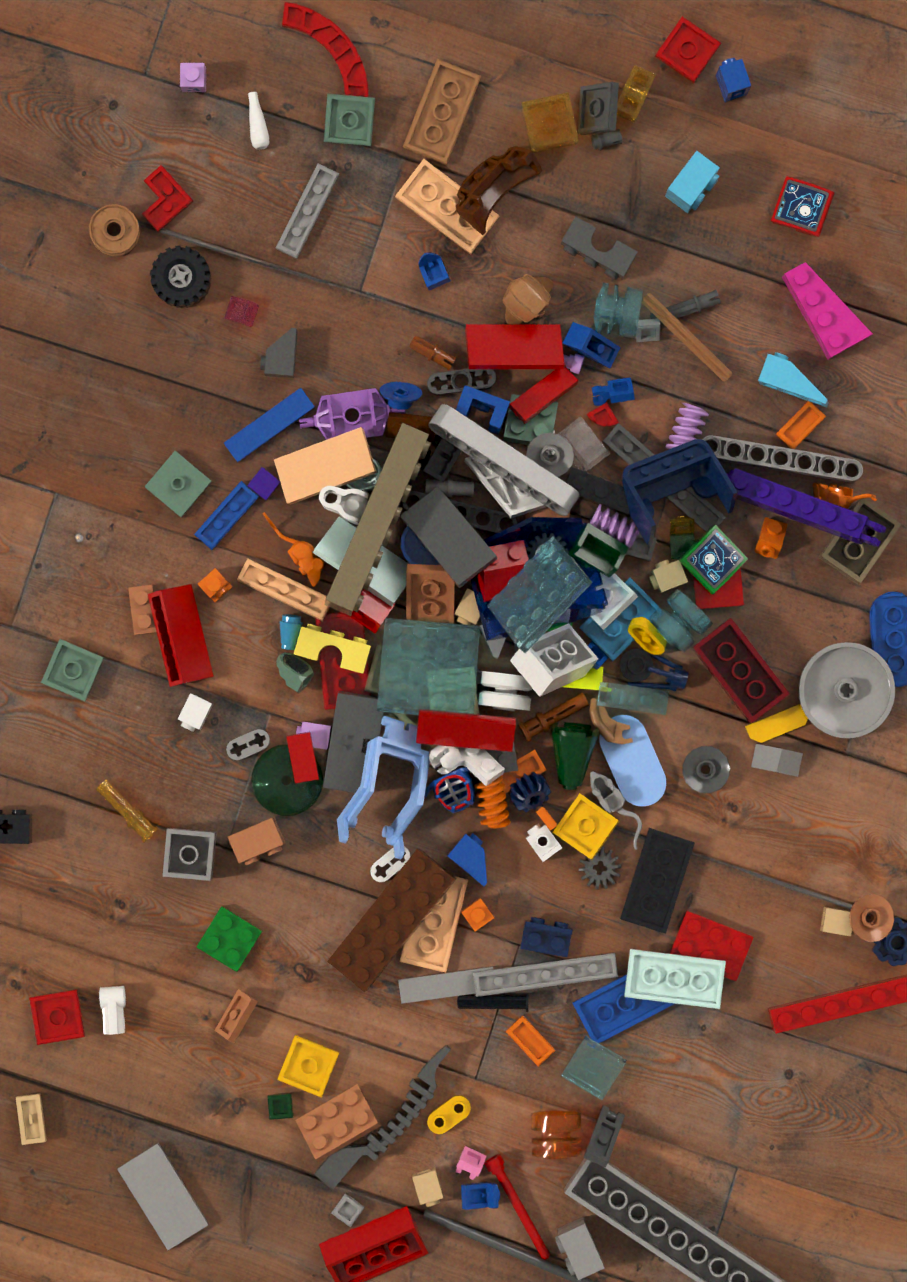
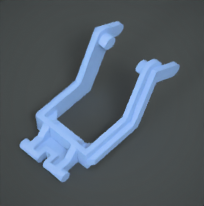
M383 716L381 724L386 726L383 737L378 736L367 743L361 785L337 818L339 842L346 843L348 841V828H355L358 814L374 793L381 754L412 762L415 768L410 799L390 826L385 825L382 830V837L386 838L388 845L394 847L395 858L401 860L405 852L402 834L424 803L430 764L429 751L422 750L421 744L416 743L417 725L408 723L404 730V721Z

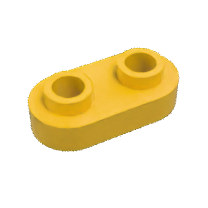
M633 618L628 627V633L650 654L660 655L664 653L667 645L666 638L647 618Z
M455 1095L429 1114L427 1119L429 1129L435 1134H443L469 1115L471 1110L469 1100L462 1095ZM456 1104H461L463 1106V1110L461 1112H456L454 1110V1106ZM437 1118H442L444 1120V1124L442 1126H437L435 1124V1120Z

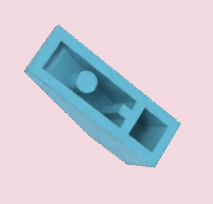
M776 352L774 355H767L758 379L760 385L828 407L829 402L827 398L791 361H788L789 357Z

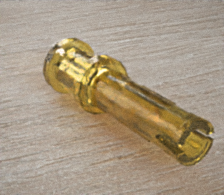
M107 779L97 787L96 791L127 820V827L129 829L133 828L141 836L143 843L157 832L159 828L153 826L144 817L145 813L140 810L137 811Z

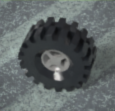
M175 246L173 249L170 247L165 249L166 252L158 255V259L154 260L153 268L150 270V281L154 291L162 301L176 308H181L182 306L188 308L194 303L198 304L201 302L200 299L202 297L205 298L207 290L211 286V273L206 260L198 251L192 250L191 247Z

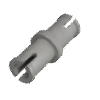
M448 478L447 481L442 482L440 480L426 479L425 494H429L436 487H439L446 497L449 498L452 495L473 497L474 482L453 481V479Z

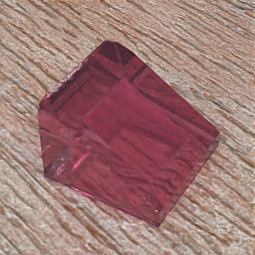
M231 296L224 319L252 327L259 305L246 299Z

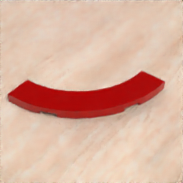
M285 2L282 27L305 33L324 46L340 70L345 95L369 97L368 81L362 60L348 36L334 22L314 10L298 4Z

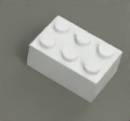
M568 623L523 643L510 661L530 684L532 689L541 697L584 677L597 662L598 658Z

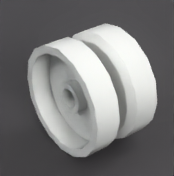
M482 671L481 684L487 687H494L495 692H480L478 705L492 706L493 709L515 711V709L530 711L531 698L517 695V690H532V687L523 676Z

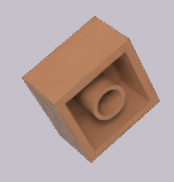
M275 817L228 836L238 863L244 861L245 865L258 861L260 859L259 855L266 852L270 856L283 850L281 845L286 843Z

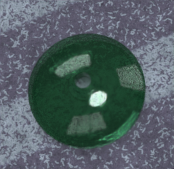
M288 744L275 746L267 750L257 760L252 772L251 783L256 799L265 809L277 815L293 816L305 812L313 806L322 791L323 774L320 764L316 759L319 773L318 780L295 783ZM284 776H289L291 778V783L289 785H284L282 783V778Z

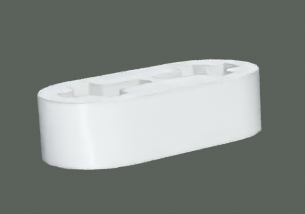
M404 846L406 852L404 855L405 861L401 862L398 860L394 864L391 863V860L395 857L394 847L372 865L370 870L372 878L378 882H385L390 879L410 858L409 850ZM388 863L391 867L386 870L387 876L383 877L380 875L377 877L375 875L377 872L375 867L377 865L383 867Z

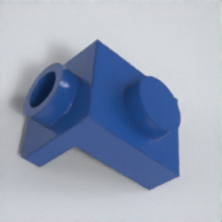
M481 1182L461 1185L462 1209L469 1210L486 1207L495 1209L499 1207L500 1191L497 1184Z

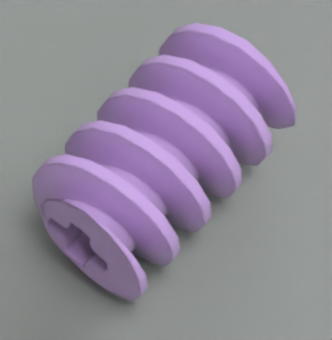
M682 403L687 408H679L678 412L683 417H676L675 421L680 426L672 427V430L677 435L669 436V439L674 444H666V448L672 449L695 440V434H702V431L697 426L706 424L700 418L709 416V414L699 407Z
M599 504L590 524L609 536L616 538L619 542H624L629 548L632 547L639 534V530L635 529L634 521L627 525V517L618 521V512L610 517V508L601 512L602 504Z

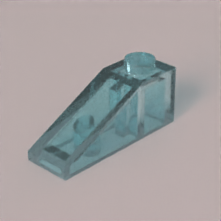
M600 682L597 706L666 715L669 691Z

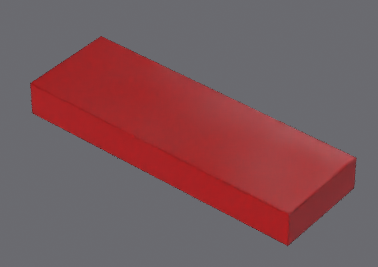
M565 366L564 369H555L511 402L509 409L526 424L578 384V379Z

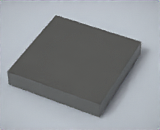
M607 82L581 86L578 134L588 135L616 131L619 83Z

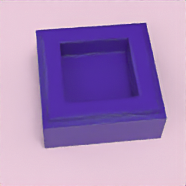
M261 467L247 486L267 501L281 482Z

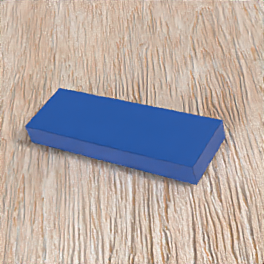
M240 481L194 535L213 550L256 502L259 496Z

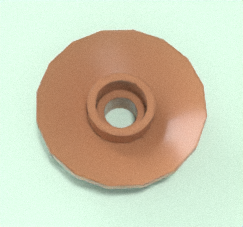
M876 894L864 895L857 899L851 908L849 915L850 926L854 934L861 940L867 942L880 941L892 930L894 923L893 909L890 903L882 896ZM867 914H870L871 917L869 922L866 921Z

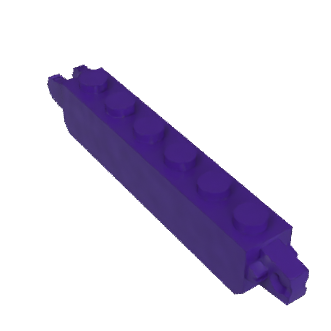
M735 468L729 474L726 473L738 492L736 499L857 544L864 542L878 547L881 541L866 535L868 528L879 533H885L886 531L885 526L869 520L865 515Z

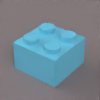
M696 151L670 185L665 197L686 213L691 208L696 210L704 200L705 195L703 192L705 190L710 192L720 177L717 175L720 167Z

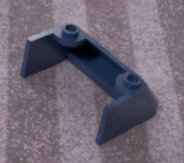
M701 439L689 441L628 465L622 475V483L630 516L648 546L653 543L656 524L653 520L654 507L651 502L692 487L694 492L702 498H711L718 495L729 514L733 512L738 493L710 445Z

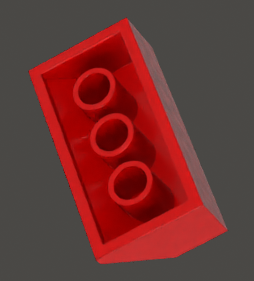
M407 1206L396 1209L385 1216L373 1219L371 1222L357 1228H352L348 1232L329 1238L327 1241L319 1244L325 1265L335 1282H365L429 1254Z

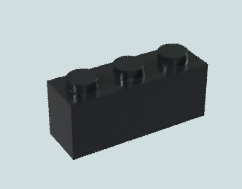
M572 467L566 483L579 492L578 498L596 505L602 504L601 507L610 508L614 512L630 517L624 487Z

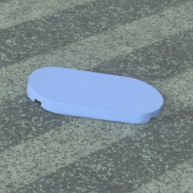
M629 715L614 716L612 719L630 725V729L622 732V737L624 739L632 738L633 742L626 744L607 742L600 734V747L624 799L636 806L652 805L665 792V773L643 724L638 719Z

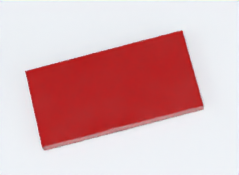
M466 324L465 335L469 369H564L565 363L560 325Z
M345 613L326 614L323 621L315 618L316 626L322 627L320 632L330 634V631L333 630L344 633V638L353 641L354 636L365 639L364 626ZM327 646L321 650L319 661L325 710L335 709L338 691L371 696V692L364 691L369 674L368 660L364 674L340 668L342 653L339 648Z

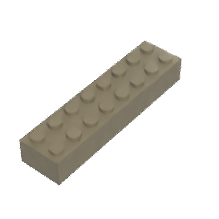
M402 423L326 597V606L349 616L352 615L353 611H359L364 596L360 594L363 589L368 590L374 575L370 571L372 567L377 568L383 555L380 548L382 545L387 546L393 532V530L389 529L391 523L396 525L402 511L399 504L401 501L406 502L412 486L408 485L410 479L415 481L422 465L418 463L419 458L425 459L431 442L427 441L429 434Z

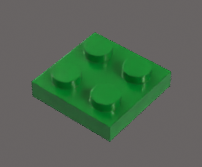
M221 906L198 943L197 948L238 972L262 930Z

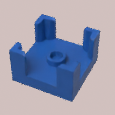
M465 385L456 410L468 417L471 406H475V409L485 413H493L488 431L499 435L510 401Z

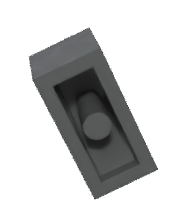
M297 328L288 330L266 349V356H261L260 368L265 370V376L294 378Z

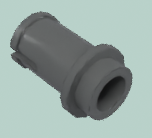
M620 129L591 135L592 146L594 150L598 149L601 151L603 147L622 144Z

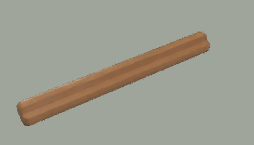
M647 293L642 298L641 303L722 381L725 382L731 377L732 372L651 293Z

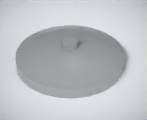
M837 643L818 651L805 665L799 680V701L805 716L823 733L838 738H856L872 732L885 721L894 703L895 682L888 664L877 652L857 643Z

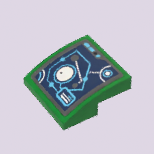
M715 524L710 527L697 543L691 546L679 561L711 594H714L748 558Z

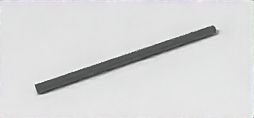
M426 1209L422 1218L571 1282H596L586 1277L578 1280L576 1274L571 1276L568 1269Z

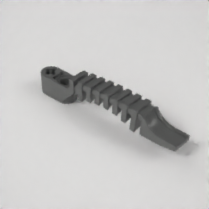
M447 1045L442 1047L418 1073L417 1077L429 1085L428 1088L412 1078L409 1086L422 1094V1096L419 1097L409 1090L406 1098L415 1103V1105L412 1106L406 1101L403 1102L401 1108L407 1114L404 1115L398 1110L395 1118L400 1122L397 1124L390 1119L387 1123V1126L392 1129L390 1132L381 1126L377 1132L382 1136L380 1139L370 1132L367 1136V1140H369L367 1144L347 1145L328 1156L314 1175L333 1190L362 1155H368L375 1161L379 1155L378 1151L384 1153L388 1149L387 1145L389 1143L393 1144L396 1136L403 1134L404 1127H409L412 1124V1118L416 1119L419 1116V1110L421 1108L424 1110L427 1106L426 1101L433 1098V1092L437 1088L435 1081L436 1069L450 1052L451 1048Z

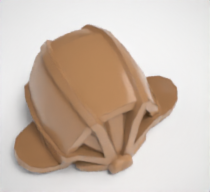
M528 274L509 282L502 299L506 306L505 320L507 324H520L522 321L528 323L536 317L541 318L545 314V308L549 305L551 299L549 292L553 288V282L546 277L534 278Z

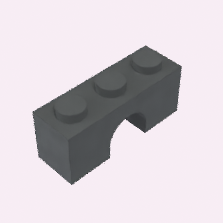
M575 217L561 241V245L564 246L563 250L572 256H576V254L585 258L584 262L593 268L597 266L605 270L604 274L614 280H617V278L623 280L638 252L618 240L611 250L607 252L597 251L591 242L596 228Z

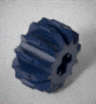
M531 772L529 775H526L524 773L523 777L516 778L517 782L510 785V799L519 811L524 810L528 812L531 809L535 811L538 806H543V802L549 800L550 787L541 774Z

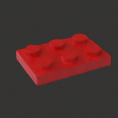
M686 910L669 954L726 961L724 977L737 981L754 937Z

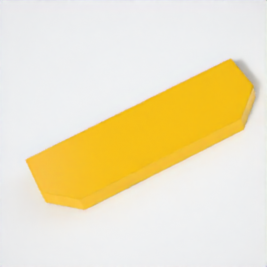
M798 704L749 724L745 728L750 739L763 743L806 725L808 718L805 716L801 705Z

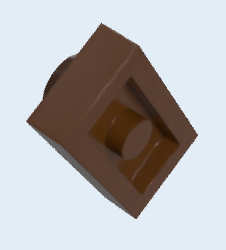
M389 412L386 437L396 438L402 423L429 434L427 441L432 442L435 433L429 428L428 424L433 417Z

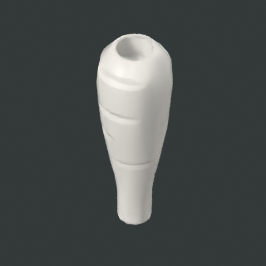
M257 92L248 93L250 139L255 149L262 150L269 145V134Z

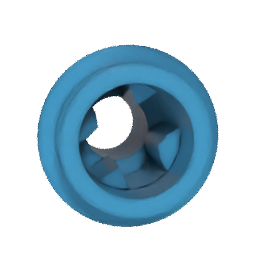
M283 614L282 620H279L281 648L295 650L303 622H301V616Z

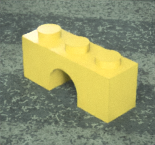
M307 624V628L301 627L294 655L318 661L323 648L335 646L342 653L340 668L364 674L371 646L367 645L368 640L355 636L353 641L344 638V633L333 630L330 631V634L320 632L322 627Z

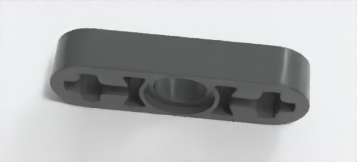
M463 369L434 373L428 378L427 387L434 395L461 393L463 388L457 387L454 380L456 376L463 374L469 380L467 386L477 390L491 388L495 384L496 374L492 369ZM482 372H487L488 376H492V379L488 380V384H484L480 380L475 381L477 386L472 387L470 373H475V378L481 377ZM446 376H452L451 385L453 389L448 390V385H442L439 391L436 390V387H431V383L435 382V378H440L441 382L448 381Z

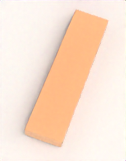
M248 558L237 578L238 582L321 621L324 620L330 608L325 605L326 595Z

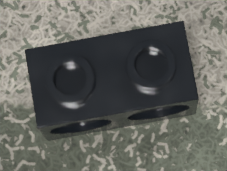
M436 434L425 459H422L420 462L422 464L420 469L444 482L459 457L461 450Z

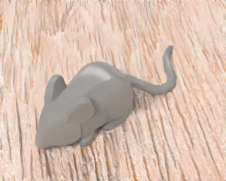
M594 771L590 772L592 793L598 798L602 807L608 813L617 812L636 819L638 827L633 844L635 850H637V839L642 829L641 819L634 812L622 808L625 804V799L621 792L613 785L611 779Z

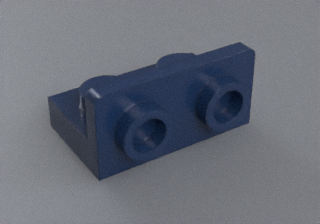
M531 917L530 921L525 920L520 949L568 957L573 929L568 928V923L555 921L554 925L544 924L545 919Z

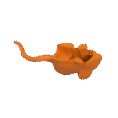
M813 483L815 498L848 509L853 502L862 498H871V500L877 501L874 494L866 493L853 497L852 488L845 486L837 487V484L831 483L829 487L826 484Z
M264 512V517L281 539L293 544L287 551L294 563L300 566L301 574H307L311 585L315 587L320 580L321 571L324 568L323 559L313 553L315 548L309 542L298 541L284 536Z

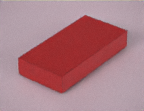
M311 732L287 735L295 783L318 780L319 773Z

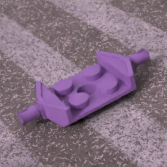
M374 388L321 396L316 415L310 418L299 419V422L304 423L300 424L301 429L318 427L326 440L360 427L364 429L366 438L382 437L387 425L389 412L405 414V410L391 408L385 403L377 389ZM349 409H355L359 412V417L354 422H349L345 418V413Z

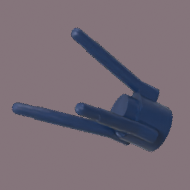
M649 653L651 657L671 667L668 671L648 667V671L665 676V682L669 684L628 683L629 687L676 691L677 688H685L689 671L683 670V666L675 664L660 655Z

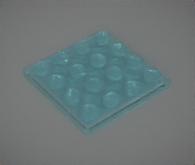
M552 536L549 541L541 546L536 555L525 563L520 572L508 581L505 588L492 598L488 608L517 647L526 653L589 587L592 581L563 545Z
M386 618L384 622L377 711L418 715L419 709L474 714L480 626Z

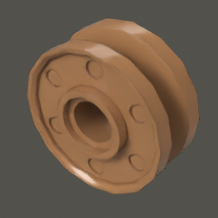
M112 204L98 209L91 217L89 234L95 247L100 252L108 256L117 257L123 256L134 249L140 237V228L135 215L128 208ZM113 225L121 227V231L117 236L108 234L109 228Z

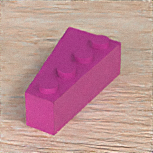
M806 262L782 276L827 360L866 340L873 334Z

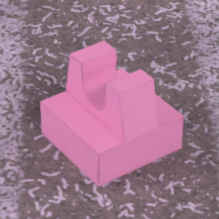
M465 1146L457 1163L456 1172L460 1174L462 1170L470 1173L469 1178L474 1180L476 1176H479L483 1168L486 1155Z

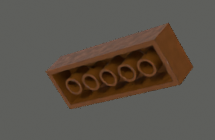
M420 848L416 849L327 962L362 991H367L457 878Z

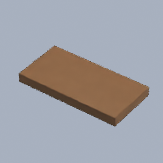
M437 59L407 134L403 149L447 165L482 76Z

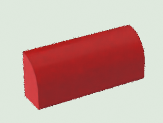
M192 584L163 589L148 594L169 686L173 687L214 677Z
M419 709L416 743L512 752L516 718Z

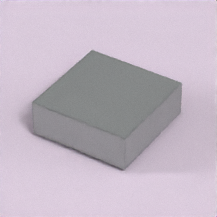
M658 318L636 320V342L660 340V320Z
M345 1193L331 1214L351 1227L365 1207Z

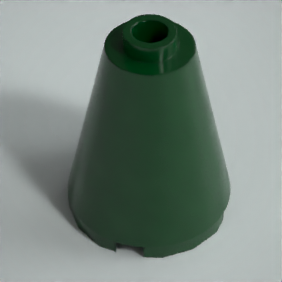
M564 722V727H558V723H554L551 726L558 783L563 785L564 789L576 790L577 786L583 784L599 735V729L595 728L593 731L591 730V725Z

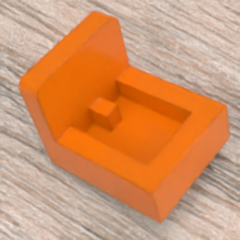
M765 517L754 552L764 557L777 559L783 545L788 524Z

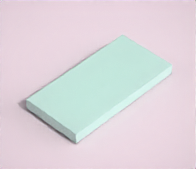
M339 516L316 546L313 553L339 570L356 527ZM381 546L380 551L383 552L378 567H372L370 571L374 575L368 591L392 607L406 587L408 563Z
M630 949L624 997L720 1009L726 961Z

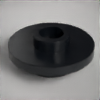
M638 648L628 650L620 660L621 673L630 681H643L652 673L648 671V667H653V660L645 650Z

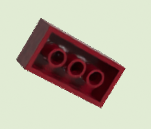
M732 618L727 619L691 647L749 723H753L790 694Z

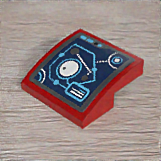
M786 176L771 222L793 228L797 232L819 237L834 192Z

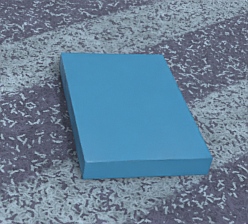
M631 578L625 584L638 597L611 624L603 630L589 617L579 627L612 661L634 641L633 637L628 633V627L633 618L645 617L652 623L663 612Z

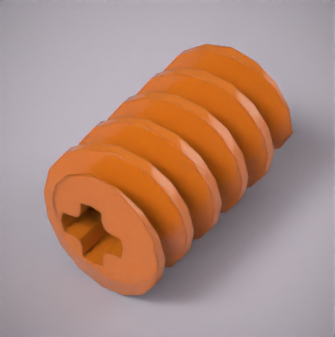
M500 776L487 786L481 781L474 784V788L481 789L475 796L483 798L482 801L477 803V806L485 808L478 812L479 816H486L485 819L480 821L481 825H487L490 828H502L511 823L510 819H508L509 811L506 810L508 807V803L505 801L506 793L503 792L505 785L501 782L503 776Z

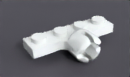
M438 745L431 750L429 761L434 769L442 764L443 767L437 770L438 773L449 774L458 766H465L485 786L503 775L505 770L485 749Z

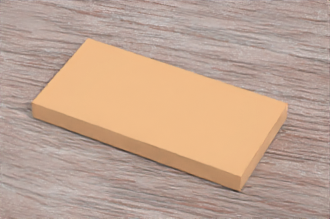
M423 159L396 194L395 198L469 254H472L500 216L492 210L486 223V233L481 235L456 211V205L459 202L457 193L460 185Z
M362 427L274 459L288 505L316 496L326 486L340 487L377 473Z
M455 876L457 878L403 945L400 962L446 973L468 879Z

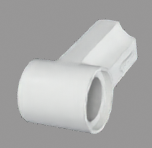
M100 987L99 998L100 1007L103 1009L104 1034L125 1033V987Z

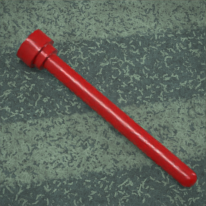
M501 1154L489 1158L484 1162L487 1171L491 1172L492 1175H496L541 1258L544 1260L548 1259L550 1253L504 1172L505 1167L503 1164L505 1162Z

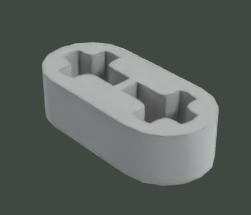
M261 729L251 731L230 741L226 748L227 754L233 760L249 757L266 749L270 744V736ZM257 733L260 736L266 737L262 747L259 744L252 746L249 744L250 741L256 739L255 734ZM234 743H237L238 746L247 744L248 748L241 751V756L231 753Z

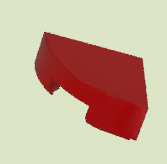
M608 403L586 414L593 423L599 426L610 427L619 423Z

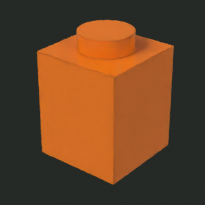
M481 897L461 910V913L475 932L494 919V915Z

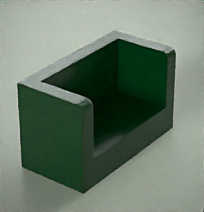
M588 523L579 532L569 554L610 578L618 570L629 547Z

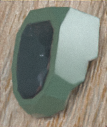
M286 652L281 653L276 660L279 674L286 681V685L298 693L303 691L314 675L311 666L300 657Z

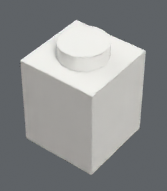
M190 693L178 717V720L182 721L181 726L194 732L195 728L201 730L213 704Z

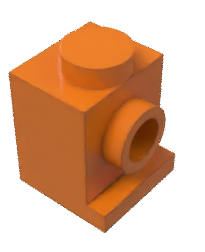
M216 568L198 583L200 588L215 603L233 587Z

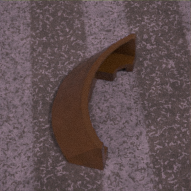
M518 146L510 147L503 155H493L483 161L463 181L457 193L459 202L456 205V211L481 235L486 233L488 217L497 202L516 185L542 172V168L533 151Z

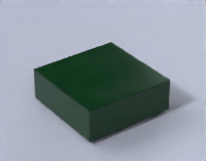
M292 1093L267 1096L269 1120L293 1118Z

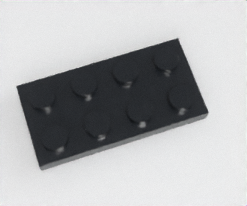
M648 828L620 916L621 920L666 934L695 842Z

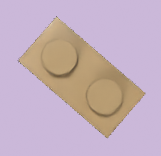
M41 1093L17 1096L16 1104L22 1145L46 1142Z

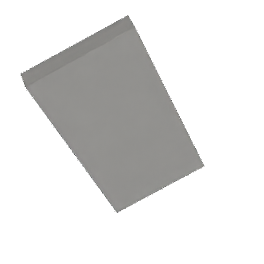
M159 1143L117 1168L167 1250H170L209 1225Z

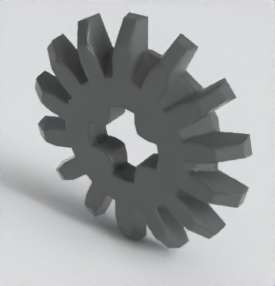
M601 847V851L596 854L593 860L588 858L587 860L580 859L579 861L585 864L583 868H578L579 871H585V875L581 879L589 878L587 886L590 887L594 882L596 883L595 889L598 890L601 883H603L605 889L608 888V881L614 885L616 882L612 877H620L621 875L615 872V869L622 868L621 864L615 865L614 863L619 857L611 858L610 856L613 851L610 849L606 854L604 853L605 847ZM599 861H602L603 866L607 867V870L602 871L601 875H597V870L593 869V866L598 865Z

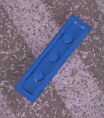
M299 388L225 441L224 444L235 460L240 462L310 412L315 406L302 388Z

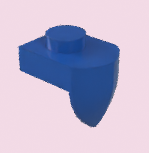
M426 252L420 257L418 265L429 291L451 281L444 262L438 254Z

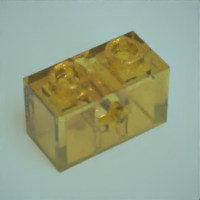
M636 65L633 66L617 103L618 116L635 123L656 74Z

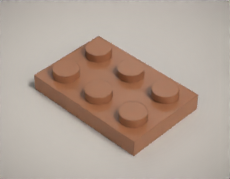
M407 564L406 628L454 629L455 582L440 565Z
M358 1084L295 1120L317 1162L322 1161L380 1127Z

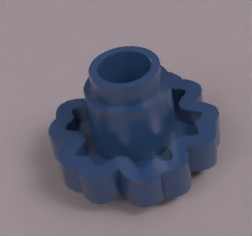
M894 917L892 930L882 940L874 942L875 945L872 948V952L877 956L878 960L882 962L888 960L891 966L905 965L907 963V922L903 923L899 917Z

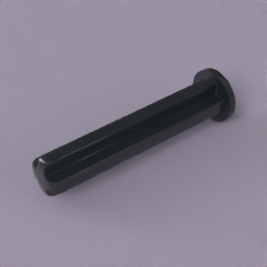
M526 993V996L476 997L460 995L457 998V1007L459 1009H526V1012H529V993Z

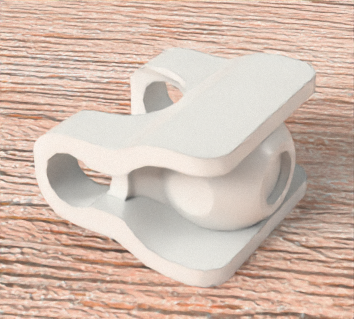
M335 486L324 487L319 495V500L326 510L339 514L344 520L355 525L359 524L370 498L367 492L358 489L344 490ZM329 494L337 495V500L335 503H327L326 497Z

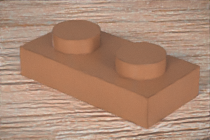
M153 585L128 588L134 635L157 633L148 599V594L154 592Z
M238 989L215 1031L228 1041L235 1043L258 1001L246 992Z

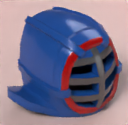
M464 766L439 777L426 788L425 797L433 790L435 799H438L441 805L451 811V813L455 814L467 809L475 802V788L473 778L470 775L471 771Z

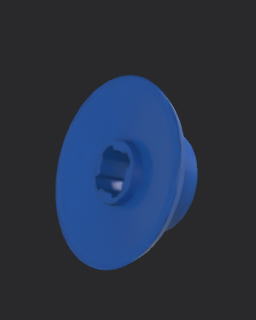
M389 382L380 387V393L388 400V405L398 410L409 409L412 406V402L417 401L422 396V390L411 383Z

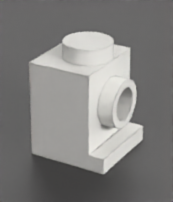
M538 823L527 831L529 836L526 839L542 862L562 849L545 824L540 826ZM546 837L547 844L544 846L539 845L538 839Z

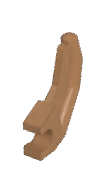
M592 698L589 713L594 728L599 729V733L607 742L617 744L632 743V738L624 739L622 737V732L630 729V725L610 718L603 702L599 701L598 698Z

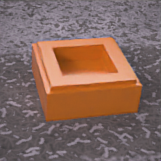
M541 806L535 811L550 831L557 826L555 820L544 807Z

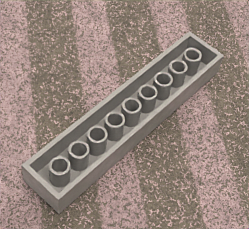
M584 1158L564 1188L566 1195L696 1282H787L610 1162H608L606 1167H603Z

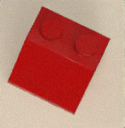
M524 540L491 546L490 549L497 556V560L477 574L483 601L488 602L530 593V563Z

